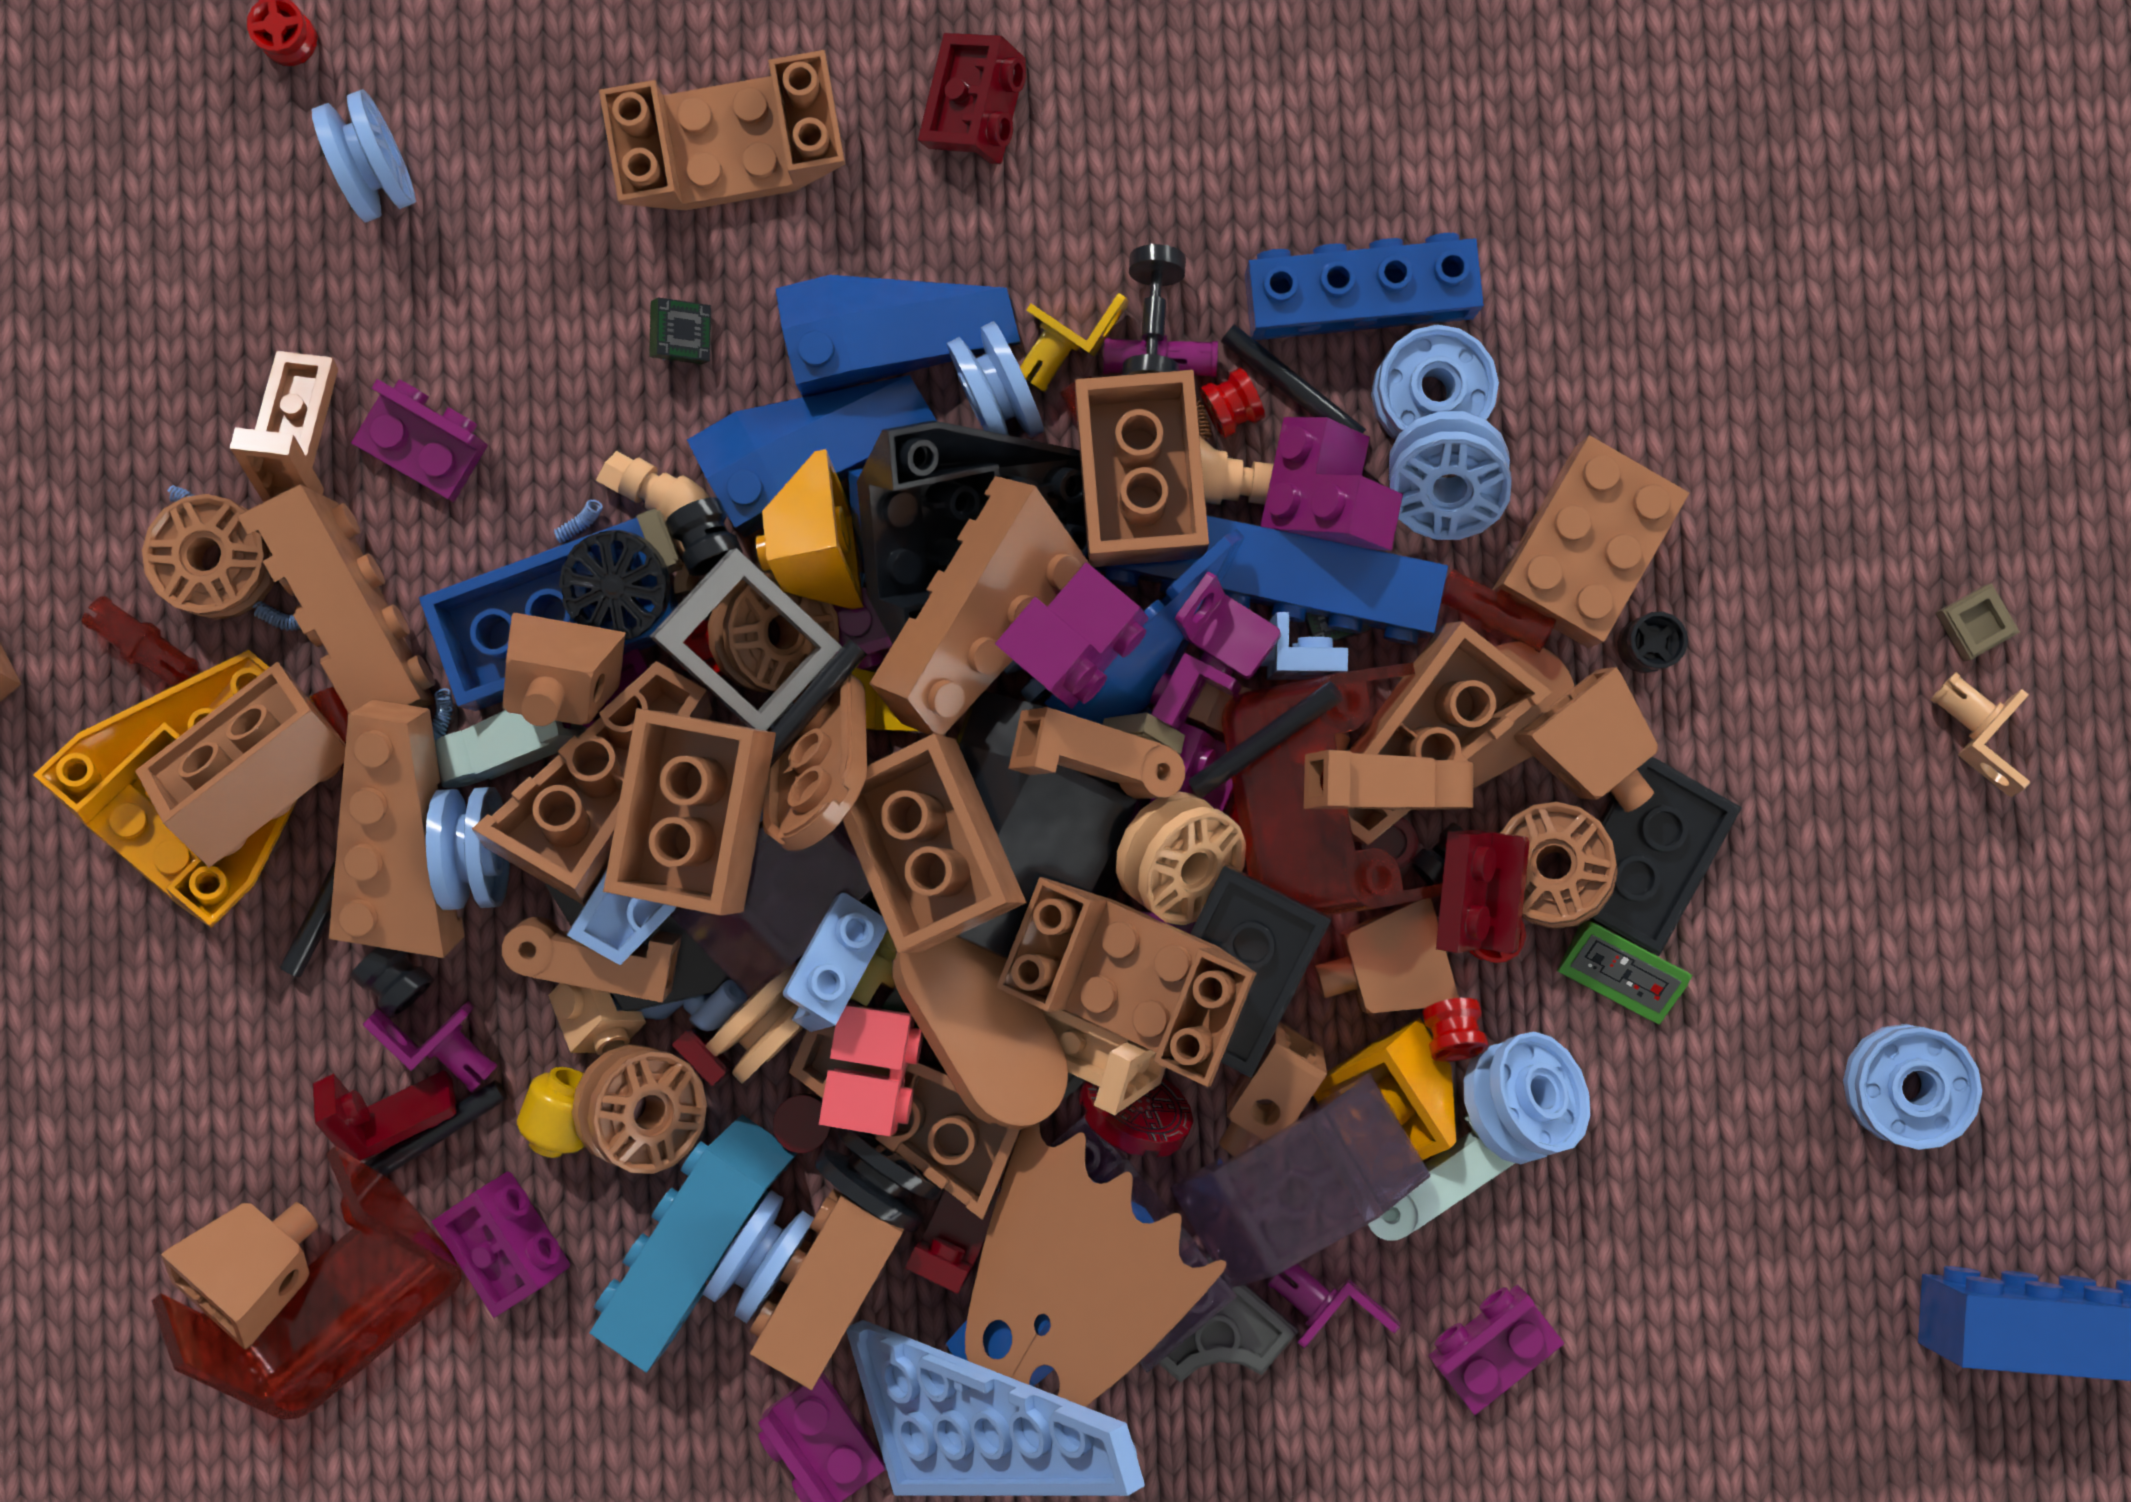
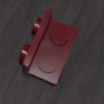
M944 33L918 141L928 149L973 152L980 155L990 164H1001L1006 146L1010 143L1013 135L1012 120L1018 95L1026 81V58L1003 36Z
M1483 830L1448 832L1436 950L1454 953L1476 949L1504 953L1518 951L1530 845L1528 837Z

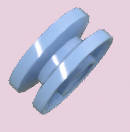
M362 89L347 95L348 111L352 123L346 124L340 114L329 103L313 108L312 120L318 140L338 185L358 217L366 223L382 216L377 189L383 188L387 196L399 209L414 204L416 199L408 170L392 133L372 98Z
M994 321L980 327L982 343L986 354L975 358L969 347L960 337L947 343V348L957 371L959 381L984 431L1009 435L1005 421L1015 417L1030 438L1044 432L1041 417L1026 379L1002 332Z
M1432 325L1413 330L1393 345L1374 374L1371 398L1376 418L1388 435L1396 440L1399 433L1416 419L1439 411H1464L1487 420L1496 404L1499 381L1494 360L1478 339L1460 328ZM1434 377L1442 381L1447 392L1446 400L1437 402L1429 399L1423 392L1422 379Z
M1439 411L1416 419L1399 433L1390 450L1389 488L1403 494L1398 519L1413 532L1435 540L1464 539L1482 533L1499 520L1510 502L1512 481L1509 469V451L1502 434L1486 419L1464 411ZM1447 474L1457 475V476L1452 477V478H1444V477H1441V476H1444V475H1447Z
M495 787L474 788L469 796L467 808L464 798L457 789L436 790L430 800L425 839L427 868L432 892L436 903L442 910L464 908L469 898L470 889L474 900L480 908L501 906L506 897L510 862L486 849L472 830L487 814L492 816L503 806L501 796Z
M1909 1024L1881 1027L1863 1038L1848 1057L1843 1078L1847 1105L1861 1126L1880 1139L1917 1150L1942 1147L1963 1135L1977 1116L1982 1096L1979 1068L1966 1047L1947 1033ZM1915 1071L1921 1079V1089L1915 1098L1908 1101L1903 1094L1902 1085L1906 1076Z
M1534 1031L1520 1034L1507 1039L1503 1043L1489 1046L1487 1051L1473 1057L1469 1062L1464 1077V1103L1472 1127L1484 1145L1502 1160L1517 1164L1535 1161L1548 1155L1572 1149L1585 1136L1590 1119L1589 1091L1580 1067L1569 1051L1552 1037Z
M772 1190L737 1234L703 1292L704 1296L716 1302L734 1283L743 1288L744 1291L734 1316L746 1324L779 1281L797 1248L801 1247L814 1220L812 1216L802 1211L784 1230L775 1225L774 1222L784 1198Z

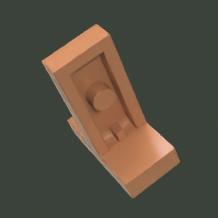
M276 351L255 430L235 427L230 449L263 502L299 484L321 495L324 493V488L313 470V464L338 373V367L333 357Z

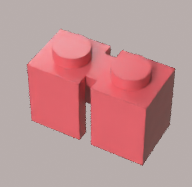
M847 1003L835 1025L830 1059L890 1068V1074L886 1076L835 1067L834 1070H828L819 1125L890 1137L897 1132L898 1123L908 1124L914 1089L904 1087L905 1072L908 1063L918 1064L923 1041V1033L919 1028H914L915 1020L911 1013Z

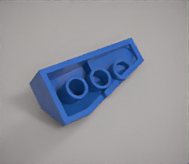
M827 275L775 288L787 352L795 384L802 397L835 391L951 362L952 359L947 343L958 337L966 343L974 356L983 354L985 350L980 327L993 321L999 327L1009 347L1021 344L1009 294L1005 287Z
M906 375L735 411L690 437L687 441L717 498L720 499L729 519L736 530L745 538L764 527L763 509L814 451L827 450L838 479L841 482L848 478V470L864 468L883 429L937 420L911 376Z
M1236 529L1221 538L1165 591L1167 595L1161 601L1159 599L1144 610L1149 618L1142 626L1146 629L1144 638L1128 656L1123 658L1118 654L1103 672L1107 676L1106 682L1090 701L1083 704L1079 700L1071 709L1053 694L1044 703L1049 708L1102 725L1104 718L1146 712L1152 714L1153 711L1149 708L1151 705L1150 699L1158 681L1166 672L1173 675L1189 644V641L1185 640L1179 629L1175 617L1207 572L1216 575L1221 584L1245 538L1240 531ZM1205 598L1201 601V603H1200L1199 606L1197 607V609H1196L1194 615L1197 613V611H1198V610L1200 609V607L1202 606V604H1203Z

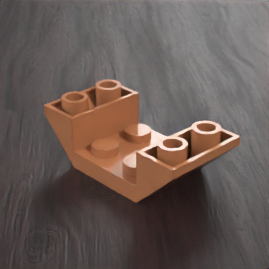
M825 50L769 59L771 76L667 95L662 94L656 80L600 89L599 94L618 202L622 205L687 211L797 191L845 165Z
M1039 877L996 988L1047 1012L1057 1010L1071 1012L1156 1052L1153 1062L1209 1087L1212 1085L1256 972L1220 947L1122 903Z

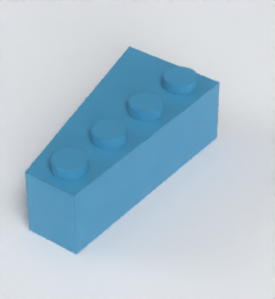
M743 1114L709 1146L702 1141L699 1142L680 1170L688 1176L678 1192L674 1188H670L655 1208L651 1216L659 1222L650 1237L642 1233L623 1259L622 1263L630 1268L622 1282H619L614 1278L597 1300L594 1308L601 1315L589 1333L647 1373L667 1350L703 1296L707 1286L705 1285L706 1281L711 1280L719 1267L718 1264L734 1241L735 1236L769 1192L766 1190L783 1171L788 1169L798 1153L783 1147L775 1136Z

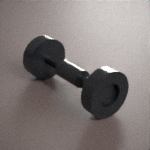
M1149 244L1137 247L1130 253V277L1139 283L1150 285V297L1145 298L1143 304L1141 338L1147 342L1146 354L1129 357L1123 362L1122 375L1179 371L1180 369L1179 364L1173 359L1157 355L1158 341L1164 340L1166 300L1161 297L1162 286L1176 284L1185 277L1186 256L1177 248L1162 244Z

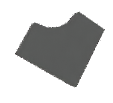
M1208 1253L1198 1267H1203L1219 1260ZM1225 1267L1224 1272L1148 1355L1179 1382H1182L1198 1368L1218 1362L1241 1364L1263 1375L1298 1333V1329Z

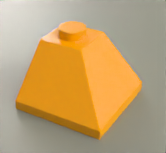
M827 450L814 451L762 511L764 535L756 537L759 562L763 571L772 570L783 592L848 609L863 608L851 507Z
M1420 1018L1379 1037L1327 1071L1324 1080L1313 1094L1369 1182L1448 1150L1456 1143L1452 1066L1449 1062L1435 1061L1431 1058L1429 1043L1433 1037Z

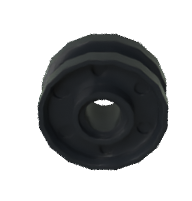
M837 1128V1135L853 1153L849 1157L830 1149H823L815 1161V1166L819 1172L839 1191L878 1218L905 1231L916 1232L924 1217L908 1195L913 1193L926 1199L938 1200L944 1188L938 1187L925 1177L923 1172L917 1169L915 1165L876 1140L873 1134Z

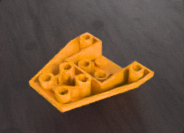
M250 650L77 733L33 774L91 832L172 901L210 928L255 885L297 800L287 813L279 818L271 819L249 836L245 844L237 852L224 856L209 868L163 824L135 770L270 668ZM317 708L334 728L336 726L335 722Z

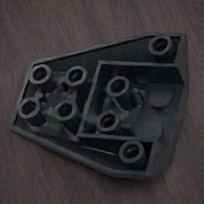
M935 420L883 429L857 480L867 596L892 644H894L908 619H916L930 594L926 590L937 571L945 572L962 544L957 538L969 519L976 521L989 499L985 492L995 476L1036 486L1089 562L1080 450Z
M984 691L969 707L958 735L957 743L1026 903L956 937L1008 959L1039 877L1099 896L1107 897L1119 881L1116 874L1117 850L1124 832L1139 811L1147 806L1151 799H1134L1123 791L1119 783L1057 765L1056 773L1028 775L1008 769L1021 711L1044 708L1045 706Z

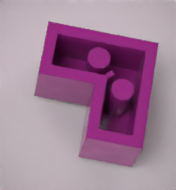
M1283 417L1261 527L1367 549L1391 551L1403 494L1362 476L1370 439L1369 436L1327 417Z
M1085 562L1048 607L1038 598L1034 597L996 641L995 645L1072 709L1079 700L1085 704L1099 692L1107 679L1103 672L1118 654L1124 658L1140 644L1146 634V629L1142 626L1149 618L1140 606Z

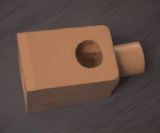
M513 613L506 657L503 709L509 713L522 715L527 722L535 726H547L554 720L578 725L590 723L620 685L626 632Z
M1617 667L1596 669L1514 735L1526 750L1580 799L1597 800L1610 791L1624 811L1630 812L1643 805L1654 794L1653 789L1637 768L1657 753L1658 744Z
M1431 896L1412 898L1339 933L1345 957L1314 965L1317 982L1323 998L1354 991L1360 1011L1365 1013L1421 1009L1439 1001L1459 998L1446 951L1436 950L1438 921Z
M1279 1022L1252 1078L1241 1073L1227 1097V1117L1231 1120V1123L1219 1140L1220 1146L1242 1161L1250 1159L1261 1140L1272 1146H1279L1327 1075L1323 1047ZM1261 1099H1269L1273 1102L1269 1104H1260L1256 1101Z
M298 1202L291 1205L273 1221L267 1218L253 1204L242 1203L171 1246L161 1256L171 1283L246 1350L307 1281L310 1273L304 1252L299 1244L317 1230L319 1226L313 1215Z

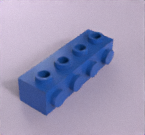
M1458 233L1435 234L1427 237L1425 243L1403 245V240L1400 238H1386L1371 242L1369 249L1348 251L1345 244H1326L1314 248L1313 254L1291 256L1290 250L1272 249L1258 253L1257 259L1249 260L1244 274L1250 335L1254 340L1472 320L1484 306L1477 239L1460 240Z

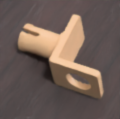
M1955 672L1930 700L1933 703H1937L1972 731L1969 734L1971 741L1958 756L2006 795L2013 797L2025 790L2030 781L1984 744L2029 694L2021 689L2004 704L1999 702L1997 705H1994Z

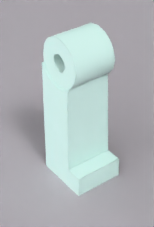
M504 710L462 731L450 733L435 740L442 787L457 788L468 786L488 778L491 780L557 753L574 735L579 737L587 728L572 723L570 729L564 728L561 721L555 720L547 726H535L527 722L522 715L509 713Z
M1467 1113L1462 1117L1471 1128V1132L1456 1141L1450 1149L1437 1154L1397 1183H1381L1372 1187L1366 1193L1362 1203L1363 1215L1370 1230L1377 1237L1387 1241L1402 1239L1515 1163L1502 1160L1484 1145L1472 1127Z

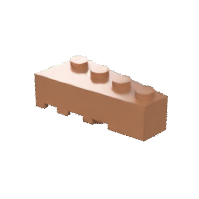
M997 476L994 477L985 492L989 499L976 521L969 519L957 538L962 544L945 572L938 570L926 590L930 594L916 619H908L869 684L901 724L928 735L934 733L944 735L1013 661L995 643L1031 600L1036 597L1048 607L1085 562L1090 565L1034 485Z
M299 484L237 515L247 535L253 532L261 534L272 553L269 558L263 560V563L273 581H279L291 596L297 597L300 605L295 607V614L293 616L303 634H306L313 645L318 648L324 645L328 655L321 658L320 664L348 713L353 712L372 699L422 708L436 703L429 689L435 685L433 675L420 655L413 657L404 638L410 634L408 624L396 605L388 606L379 588L385 584L384 576L374 558L370 554L363 555L354 537L360 534V528L346 504L338 505L337 502Z
M1463 621L1444 623L1349 751L1360 754L1468 761L1491 740L1498 739L1515 724L1514 721L1533 706L1539 705L1553 692ZM1311 809L1348 839L1365 845L1371 844L1410 811L1398 809Z
M656 661L599 713L601 717L579 737L574 735L557 751L559 755L533 779L529 776L511 792L513 797L492 816L487 814L472 828L473 832L486 849L580 904L585 905L608 867L636 708L708 720L713 711L707 690Z
M372 699L348 714L329 939L444 958L464 938L462 917H457V910H442L436 903L430 886L425 840L427 814L430 800L436 790H438L437 784L441 782L431 714L428 708Z
M835 1026L813 1032L806 1030L789 1070L791 1075L822 1098L828 1070H834L835 1067L886 1076L890 1074V1068L830 1059ZM919 1057L917 1065L908 1063L904 1078V1087L914 1089L908 1124L898 1123L897 1132L890 1137L873 1135L876 1137V1140L915 1165L917 1169L923 1172L925 1177L941 1189L944 1188L965 1204L967 1209L983 1220L990 1208L1021 1130L1005 1129L1007 1127L996 1123L990 1125L977 1118L961 1099L944 1068Z

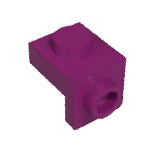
M1206 652L1203 653L1200 660L1184 653L1173 675L1166 672L1158 681L1150 699V703L1155 706L1151 715L1179 731L1182 722H1186L1206 683L1237 698L1242 687L1235 678L1231 677L1232 669Z

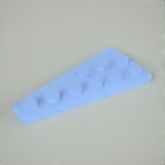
M861 1320L847 1328L846 1332L894 1496H1128L1145 1486L1137 1459L1136 1448L1132 1442L1127 1423L865 1320Z

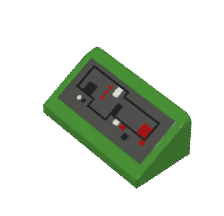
M1590 921L1580 924L1556 970L1660 1025L1681 996L1693 976Z

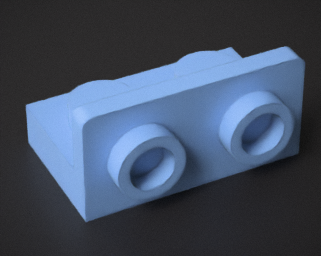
M1276 612L1269 622L1280 629L1281 637L1260 665L1267 666L1266 680L1335 681L1348 672V648H1333V638L1300 637L1298 638V643H1293L1292 647H1289V612Z
M847 893L835 896L783 990L784 997L799 1006L792 1021L810 1032L837 1024L888 929L883 916Z

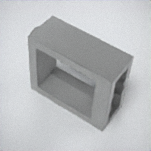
M737 548L729 550L649 636L749 728L764 731L768 728L771 730L792 707L794 704L793 700L808 684L810 685L833 659L834 655L842 648L836 640ZM741 579L816 647L758 711L683 643Z

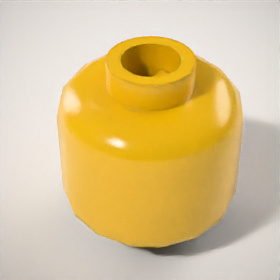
M555 1067L550 1072L543 1073L531 1081L517 1118V1126L521 1135L529 1141V1146L534 1152L545 1157L556 1158L560 1157L562 1153H574L585 1147L577 1136L572 1116L575 1089L584 1073L572 1068Z

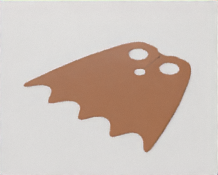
M1039 1123L1028 1128L1021 1129L996 1201L970 1301L965 1333V1353L969 1362L1028 1385L1031 1375L1036 1368L1042 1365H1049L1054 1368L1059 1377L1060 1388L1057 1396L1087 1407L1134 1368L1181 1321L1224 1272L1226 1261L1219 1260L1206 1266L1195 1268L1184 1264L1179 1256L1182 1223L1179 1213H1173L1153 1223L1140 1222L1132 1212L1133 1176L1130 1172H1125L1107 1183L1099 1184L1093 1182L1089 1178L1085 1166V1134L1083 1132L1077 1133L1064 1143L1056 1147H1050L1041 1138ZM1040 1314L1047 1315L1051 1323L1049 1332L1044 1336L1038 1335L1034 1330L1035 1319ZM995 1320H1002L1007 1323L1012 1333L1011 1348L1006 1356L1001 1359L989 1357L983 1346L985 1329Z

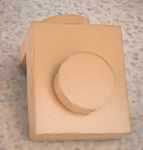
M559 983L548 995L570 1053H597L601 1056L606 1051L629 1044L630 1039L646 1023L641 1011H617L610 992Z

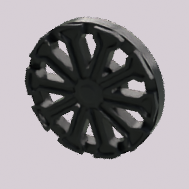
M608 530L588 536L572 548L565 564L562 565L559 587L562 588L563 606L577 624L605 628L604 622L611 610L613 630L626 632L625 640H629L651 630L661 620L667 609L671 594L668 568L657 549L637 534L623 530ZM616 541L622 542L624 546L618 561L614 546ZM595 544L600 547L602 563L591 552V547ZM641 551L647 557L645 564L635 568L632 564L637 553ZM580 561L593 575L578 573L576 571L578 562ZM648 575L656 576L658 585L655 587L642 585V578ZM574 585L591 588L592 591L576 597ZM638 598L651 600L655 607L651 612H648L640 604ZM598 601L590 619L583 609ZM626 610L637 620L635 628H631L628 625Z

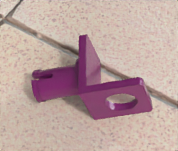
M1211 572L1206 573L1175 617V621L1185 640L1244 678H1251L1281 637L1278 627L1227 596L1218 577ZM1205 598V600H1204L1202 606H1201L1200 609L1197 611V613L1194 615V613H1195L1197 607L1199 606V604L1201 603V601Z
M469 1000L420 1047L379 1009H376L363 1023V1026L410 1071L426 1056L429 1059L435 1056L467 1086L470 1092L478 1087L482 1079L485 1080L497 1067L494 1061H491L460 1032L463 1027L460 1023L469 1015L474 1007Z
M1292 1256L1281 1270L1296 1282L1298 1287L1294 1286L1279 1272L1268 1284L1271 1289L1274 1288L1308 1318L1305 1324L1309 1327L1298 1340V1344L1304 1349L1348 1295L1394 1334L1400 1328L1398 1320L1350 1279L1345 1282L1339 1291L1333 1288L1330 1292L1295 1262L1296 1260Z

